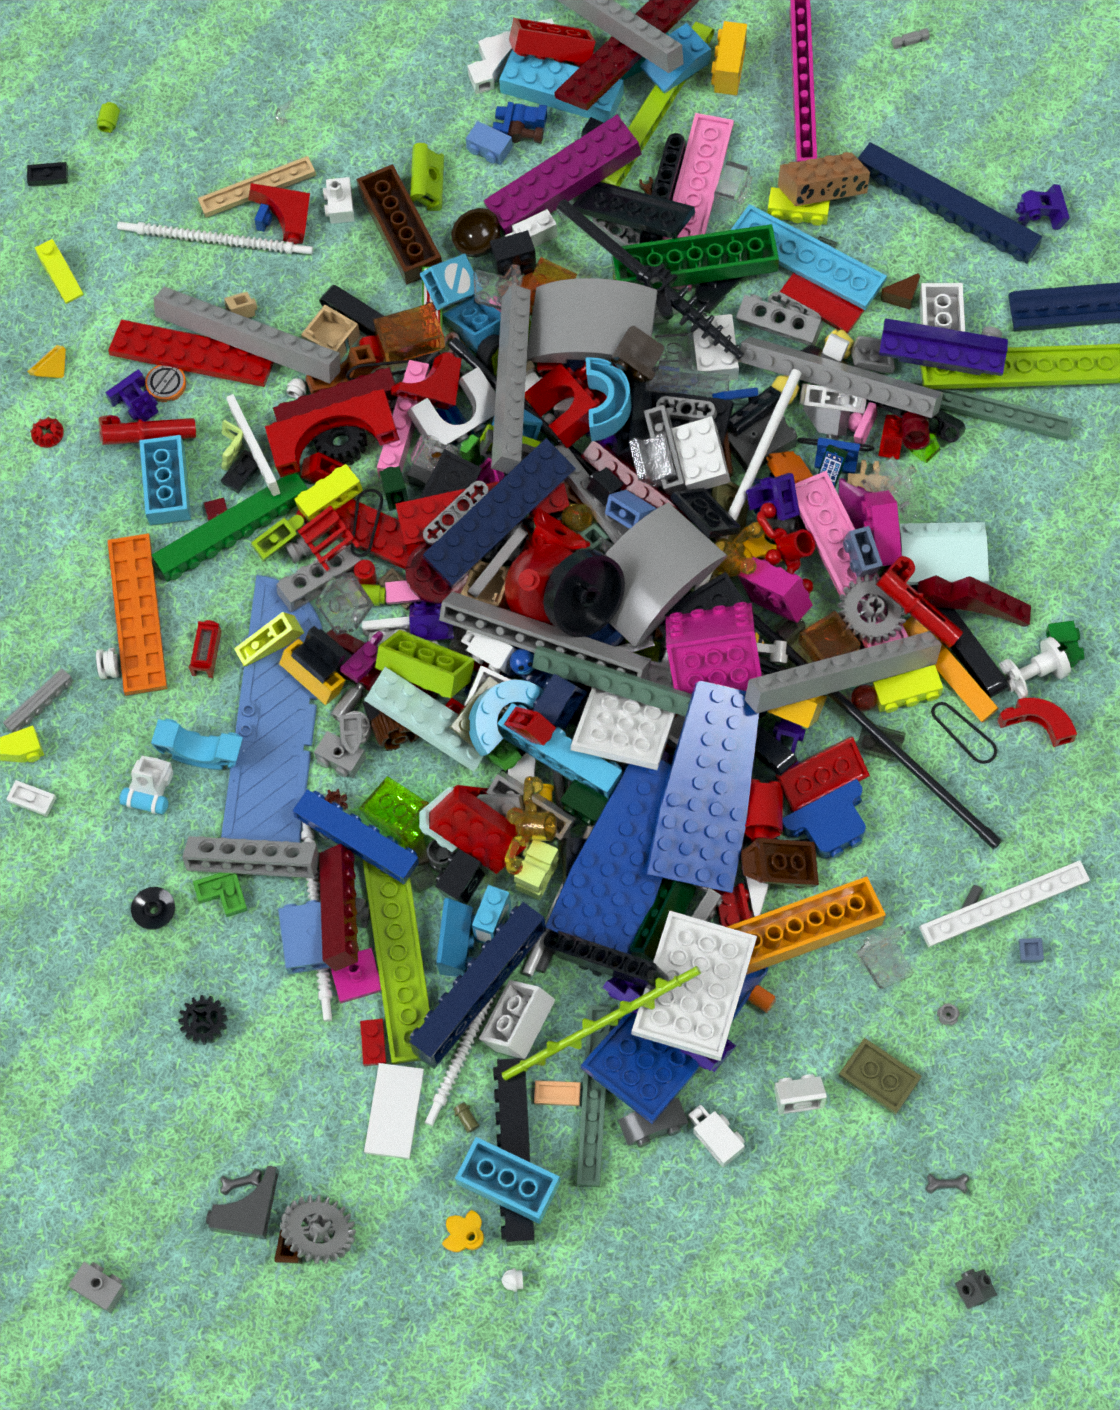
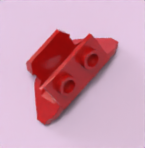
M537 508L533 511V520L536 527L529 542L532 546L554 544L564 547L573 553L577 549L590 546L589 541L585 540L580 534L570 530L560 520L555 519L543 509Z

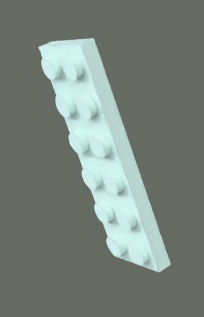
M384 667L364 701L474 772L483 756H480L476 749L449 728L458 714L387 667Z

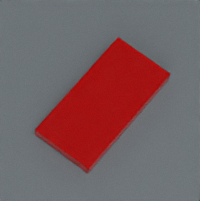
M795 273L791 275L780 290L781 293L817 312L823 322L838 330H844L847 334L865 311Z
M850 736L793 765L782 776L777 774L775 776L778 782L781 783L783 794L793 813L855 779L860 782L869 777L870 774L854 738Z

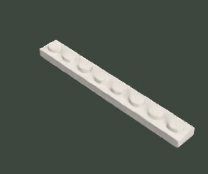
M1079 860L925 923L919 928L929 948L1088 883L1090 879Z

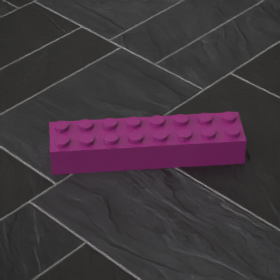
M617 114L483 200L486 209L496 214L500 230L506 236L512 233V225L546 209L552 213L557 210L556 207L561 200L565 199L569 202L642 155L639 142Z

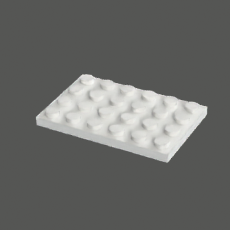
M651 661L646 680L674 688L670 665ZM592 687L574 735L571 750L658 770L676 714Z
M669 911L654 963L668 975L669 980L673 979L675 975L679 976L695 966L699 967L701 974L683 983L681 987L678 986L656 998L654 1009L651 1010L641 1006L638 1009L631 1035L721 1061L757 936ZM645 988L643 995L651 990Z

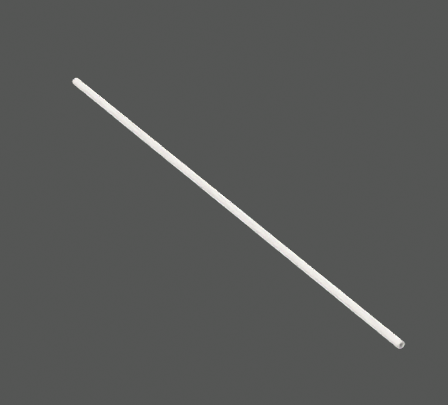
M792 369L728 513L735 521L746 500V491L754 482L802 373L799 370ZM729 535L717 537L714 544L723 551ZM712 573L698 587L695 586L693 591L708 583ZM666 650L661 663L670 665ZM616 761L621 767L623 774L628 763ZM594 825L592 827L587 826L582 838H588ZM562 882V884H561V886H560V889H559V891H558V893H557V895H556V898H555V900H554V902H553V904H552V906H551V909H550V911H549V913H548V915H547V918H546V920H545V925H546V923H547V921H548V918H549V916H550V914H551V912H552V909H553V907H554V905H555V903H556V900H557V898H558V896H559V894H560V892H561V889H562V887H563V882ZM546 928V932L533 947L522 971L524 974L533 976L546 947L544 945V938L552 930Z

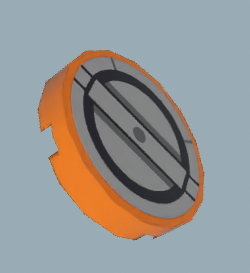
M158 365L148 372L145 386L149 395H152L156 401H174L184 393L186 377L181 369Z

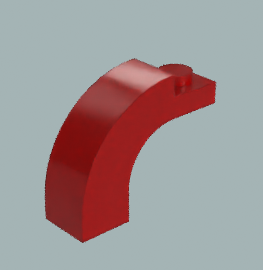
M1040 698L1018 699L1015 706L1016 709L1014 707L1006 708L1000 713L998 718L1000 728L1021 722H1034L1041 725L1049 734L1053 747L1074 742L1077 736L1076 729L1069 716L1054 703Z

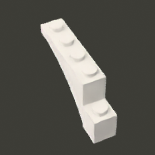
M552 18L539 21L554 24ZM510 31L478 41L479 52L483 61H476L467 65L468 75L476 94L495 89L494 83L504 70L513 49L509 42Z

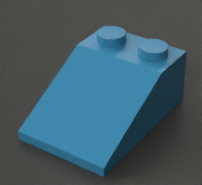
M687 23L669 35V37L682 44L683 65L670 73H667L648 59L640 65V68L664 94L711 63V48Z
M476 296L443 313L445 321L459 335L468 348L475 353L482 340L494 334L500 335L501 312Z

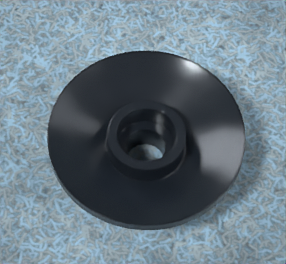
M160 887L143 889L135 896L131 904V914L134 921L140 927L148 930H156L166 926L172 920L175 913V901L172 895ZM157 907L158 912L152 914L151 909Z

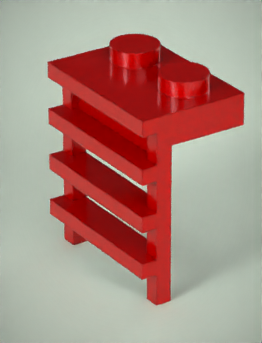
M331 505L298 530V533L303 537L305 543L310 547L312 553L327 572L331 570L327 562L351 543L357 549L360 547L358 541L343 522L344 517ZM338 523L340 524V529L315 547L313 545L317 539ZM346 533L348 535V538L323 557L320 555L321 551Z

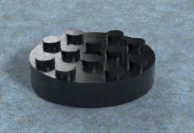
M593 549L577 551L565 558L553 569L545 588L543 604L549 621L564 633L574 637L589 636L601 630L615 616L623 600L625 578L621 567L612 558Z

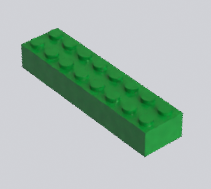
M772 224L621 246L644 266L657 267L664 264L666 270L670 269L672 275L676 274L678 276L671 287L778 272L779 256ZM612 255L615 280L644 286L643 282L640 283L636 280L637 276ZM655 282L652 285V288H660L662 286V282Z

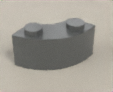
M674 1098L653 1124L636 1111L618 1120L627 1145H638V1147L646 1146L651 1143L652 1139L665 1134L669 1136L681 1132V1128L688 1124L679 1098Z

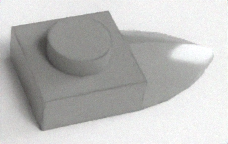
M361 714L339 715L341 741L345 749L351 755H354L363 737Z

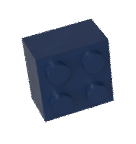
M554 673L546 681L543 694L536 698L533 704V711L539 712L553 725L566 730L587 691Z

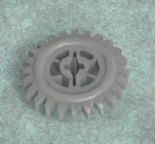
M868 574L865 575L864 582L861 580V577H857L856 584L850 581V589L848 587L843 589L846 595L841 594L839 596L843 602L837 605L843 609L838 612L839 616L844 617L841 623L848 624L845 630H853L852 637L859 634L860 641L866 637L868 643H871L873 638L876 643H880L881 637L884 641H888V635L895 637L896 632L894 630L901 631L902 626L899 624L906 622V619L902 618V616H906L904 610H901L902 607L875 585L878 581L877 574L873 576L872 581H870ZM869 595V599L867 601L861 599L862 597ZM858 602L863 605L862 612L860 613L857 610ZM885 606H887L886 616L883 613ZM863 615L867 619V622L861 619L860 616ZM878 617H880L882 620H884V621H882V622H880V623H878V624H875V623H876V619H877Z
M311 1194L306 1202L301 1196L298 1200V1205L293 1200L291 1207L287 1206L285 1213L281 1217L280 1228L283 1230L281 1236L286 1238L284 1243L288 1246L292 1245L290 1251H297V1257L305 1256L306 1261L309 1262L313 1259L316 1264L320 1260L327 1264L329 1259L335 1262L338 1257H344L345 1252L350 1251L351 1245L355 1241L356 1230H351L355 1222L347 1223L351 1218V1213L343 1216L345 1206L337 1210L338 1201L333 1205H329V1196L324 1203L321 1202L320 1194L315 1202H313ZM305 1222L308 1226L301 1227V1224ZM329 1234H333L332 1239H330Z

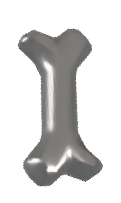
M256 1168L250 1175L236 1179H228L222 1176L220 1181L223 1186L220 1192L223 1195H228L232 1189L251 1184L257 1187L261 1182L262 1171Z
M931 1173L927 1176L928 1185L925 1189L930 1194L941 1188H957L963 1194H966L968 1191L966 1184L969 1181V1176L965 1173L956 1179H937Z

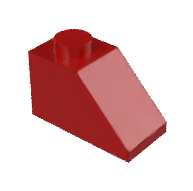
M318 452L303 459L301 478L315 484L318 480L326 478L336 468L342 467L344 464Z
M515 707L504 723L506 727L530 742L543 746L551 739L552 733L556 729L539 712Z

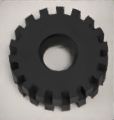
M354 426L331 428L313 438L317 452L344 465L347 462H350V465L354 464L353 459L355 458L359 460L361 458L360 452L365 453V446L368 443L364 429ZM340 435L348 436V441L345 444H333V440Z

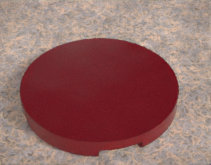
M423 543L415 548L408 558L405 568L406 581L411 591L421 600L433 604H442V601L450 593H462L469 573L455 587L451 588L423 559V554L432 546L428 543Z

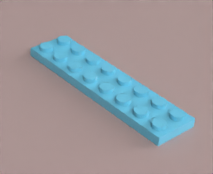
M750 204L731 228V230L772 224L780 266L864 310L867 309L887 280V276Z

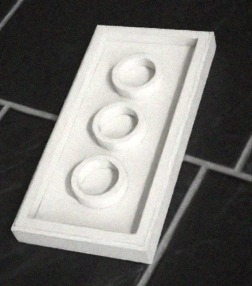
M379 1063L364 1149L365 1154L410 1160L424 1069Z

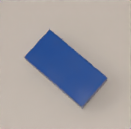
M757 387L714 393L712 397L735 400L754 397L759 394Z

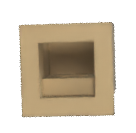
M248 292L224 298L226 310L246 318L255 316L257 304L254 298L251 299Z

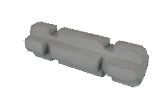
M927 28L921 29L919 32L914 31L903 34L902 37H893L892 45L894 49L901 48L902 45L915 44L919 40H928L930 34Z

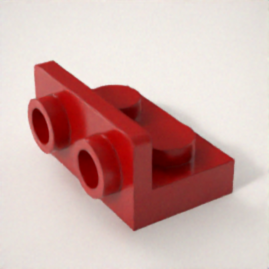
M743 883L733 887L732 893L714 890L723 896L722 904L716 907L721 926L728 927L754 917L752 910L748 908L749 893L747 889H744Z

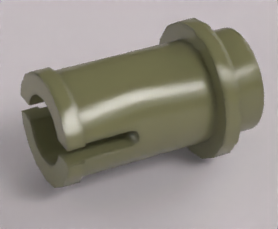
M463 1102L453 1109L455 1111L454 1116H458L466 1132L470 1133L480 1125L469 1110L470 1105H466Z

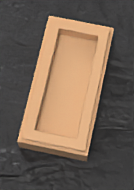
M535 1080L534 1104L580 1106L581 1082Z

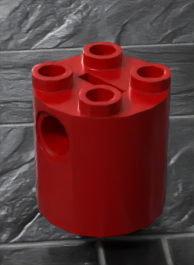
M751 779L744 837L750 838L752 842L758 838L774 839L782 834L783 789L780 782L760 783L757 779Z

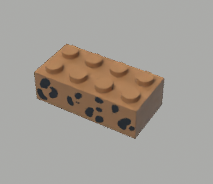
M844 152L839 155H827L823 158L807 159L806 161L789 162L788 164L780 165L778 187L794 206L865 194L868 190L870 172L852 152Z

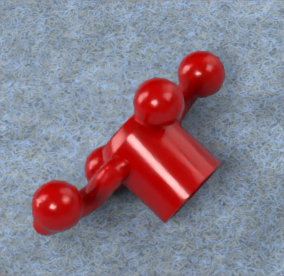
M770 502L764 503L757 513V521L769 538L774 539L776 543V549H770L766 552L765 560L775 566L782 559L787 565L786 572L793 575L800 568V559L810 556L814 552V537L809 531L804 529L789 534L783 528L773 530L766 519H771L776 515V507ZM803 578L802 584L810 594L813 591V582Z

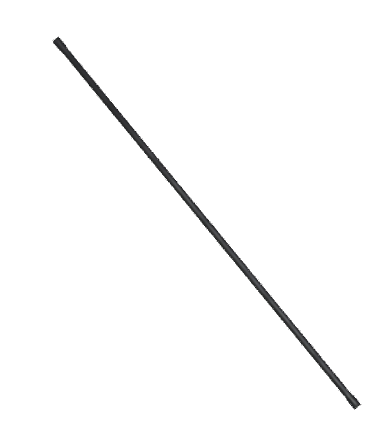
M453 338L449 342L448 347L461 359H464L473 369L479 367L488 382L496 389L497 376L474 356L459 339ZM524 402V409L542 420L540 430L556 445L562 444L549 427V424ZM572 445L569 447L572 454L589 476H591L597 469L581 457L582 454ZM712 575L709 582L716 577ZM753 612L754 627L773 645L774 640L784 641ZM787 644V658L796 667L809 664ZM836 691L827 694L967 823L993 850L1000 845L1003 840L977 819L841 692Z

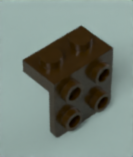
M631 326L610 360L616 363L615 365L618 368L632 374L633 378L637 381L645 383L651 381L656 373L652 370L665 348L636 326Z

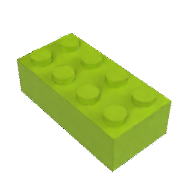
M399 629L378 646L375 668L383 670L384 667H387L408 682L419 685L423 689L436 692L442 697L452 698L471 682L475 659Z

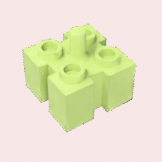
M535 838L531 844L528 843L523 852L525 859L516 856L511 861V863L516 865L513 871L516 890L540 901L559 865L558 849Z

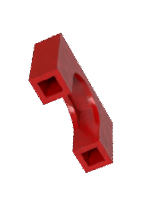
M560 363L525 392V399L537 414L543 416L560 401L574 398L569 409L549 425L565 447L569 448L590 430L589 409L597 408L601 405V402L597 398L593 400L595 397L588 388H585L584 383L576 376L570 367L565 369Z

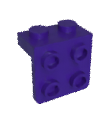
M420 601L410 605V634L425 640L454 638L453 625L439 620L442 604Z

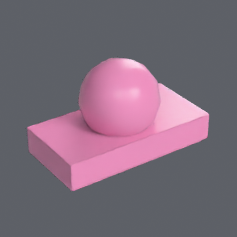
M869 402L864 415L858 412L849 415L848 429L855 432L854 443L865 444L878 416L876 404Z

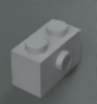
M329 731L325 733L314 751L319 765L325 768L332 767L338 775L344 778L347 776L354 778L366 759L365 750L359 747L355 754L351 755L345 749L341 738Z
M83 1262L68 1286L111 1313L126 1291V1288L121 1285L123 1280L114 1274H111L110 1277L103 1274L104 1268L94 1262L91 1265Z

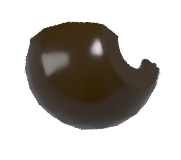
M483 208L472 209L462 214L454 223L451 232L452 242L458 251L469 257L477 258L490 254L489 241L500 238V225L496 214L489 209Z

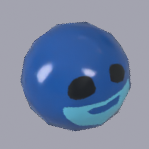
M525 649L514 651L509 661L511 669L521 676L532 673L535 669L532 668L534 653Z

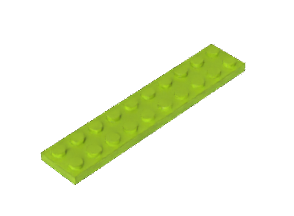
M1120 344L1008 347L1002 376L986 373L975 375L920 365L922 385L930 389L1120 383Z
M399 844L404 849L406 848L405 844ZM363 860L391 1062L394 1065L418 1061L421 1059L413 1053L409 1037L415 1028H420L424 1024V1018L430 1011L411 880L409 877L404 885Z

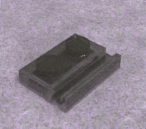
M876 725L902 749L906 733ZM862 728L857 743L861 754L898 763V760Z

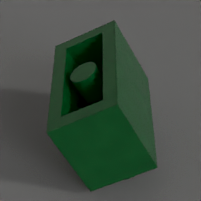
M400 466L387 467L383 471H379L389 511L396 510L395 504L408 501Z
M574 779L560 799L565 812L573 817L575 815L582 818L581 821L589 827L595 825L609 800Z

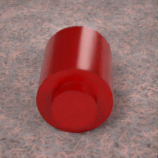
M367 336L359 341V346L370 344L376 363L384 362L378 337Z
M360 560L356 563L354 573L358 586L360 587V584L375 585L377 575L374 564L369 560Z

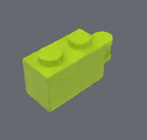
M295 515L288 521L284 517L251 542V547L263 562L297 537L296 531L303 526V517Z

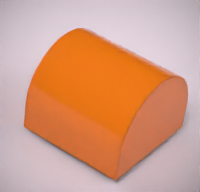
M756 985L748 1001L765 1013H768L776 1002V998L761 986Z

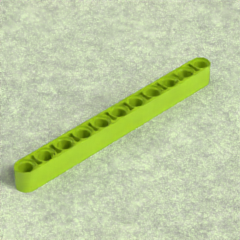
M696 21L691 28L709 45L714 36L715 29ZM686 80L665 94L655 85L628 128L639 142L641 152ZM637 158L600 182L620 187Z

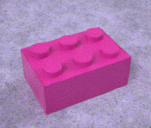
M889 490L864 494V501H861L862 512L866 515L863 527H870L883 566L892 565L902 556L897 501Z
M753 557L737 574L751 602L795 623H798L813 606L809 598L810 594L805 590L800 576L797 574L792 575L781 567L771 565L766 560H759Z

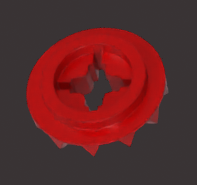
M49 416L46 419L40 418L36 424L33 423V428L30 430L33 442L44 448L57 445L64 435L62 424L56 418L52 419ZM50 428L51 433L44 435L42 429L48 430Z

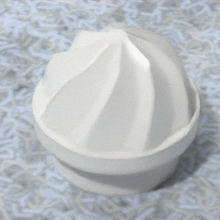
M296 378L287 384L288 389L286 392L289 396L298 399L300 396L306 395L307 387L302 379Z
M513 1268L504 1273L502 1284L507 1290L517 1292V1289H523L522 1270Z

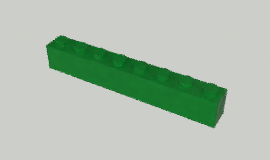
M294 473L277 480L280 494L273 496L267 486L153 553L151 556L165 580L168 582L180 578L185 571L197 568L202 561L207 558H214L219 551L234 546L239 539L251 536L261 526L266 527L278 516L288 514L290 509L297 506L295 498L302 491L308 490L299 475Z

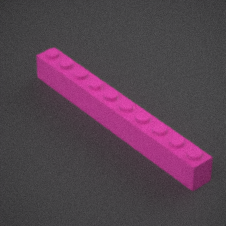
M790 0L789 7L796 162L817 159L810 0Z

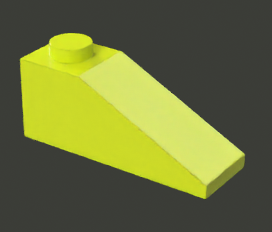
M51 239L35 247L40 262L64 302L67 304L83 296L81 288L54 240Z
M282 612L234 648L243 666L246 667L288 646L304 634V631L294 615Z
M34 726L0 737V761L35 762L45 755Z

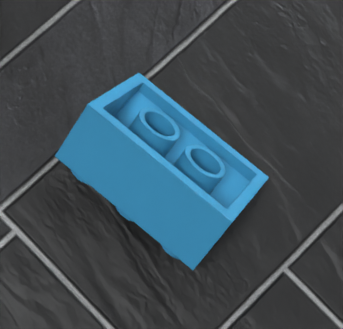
M444 898L436 963L440 975L459 976L461 974L463 976L468 970V963L472 959V957H469V950L474 949L475 938L471 934L472 924L476 915H474L473 907L450 898Z

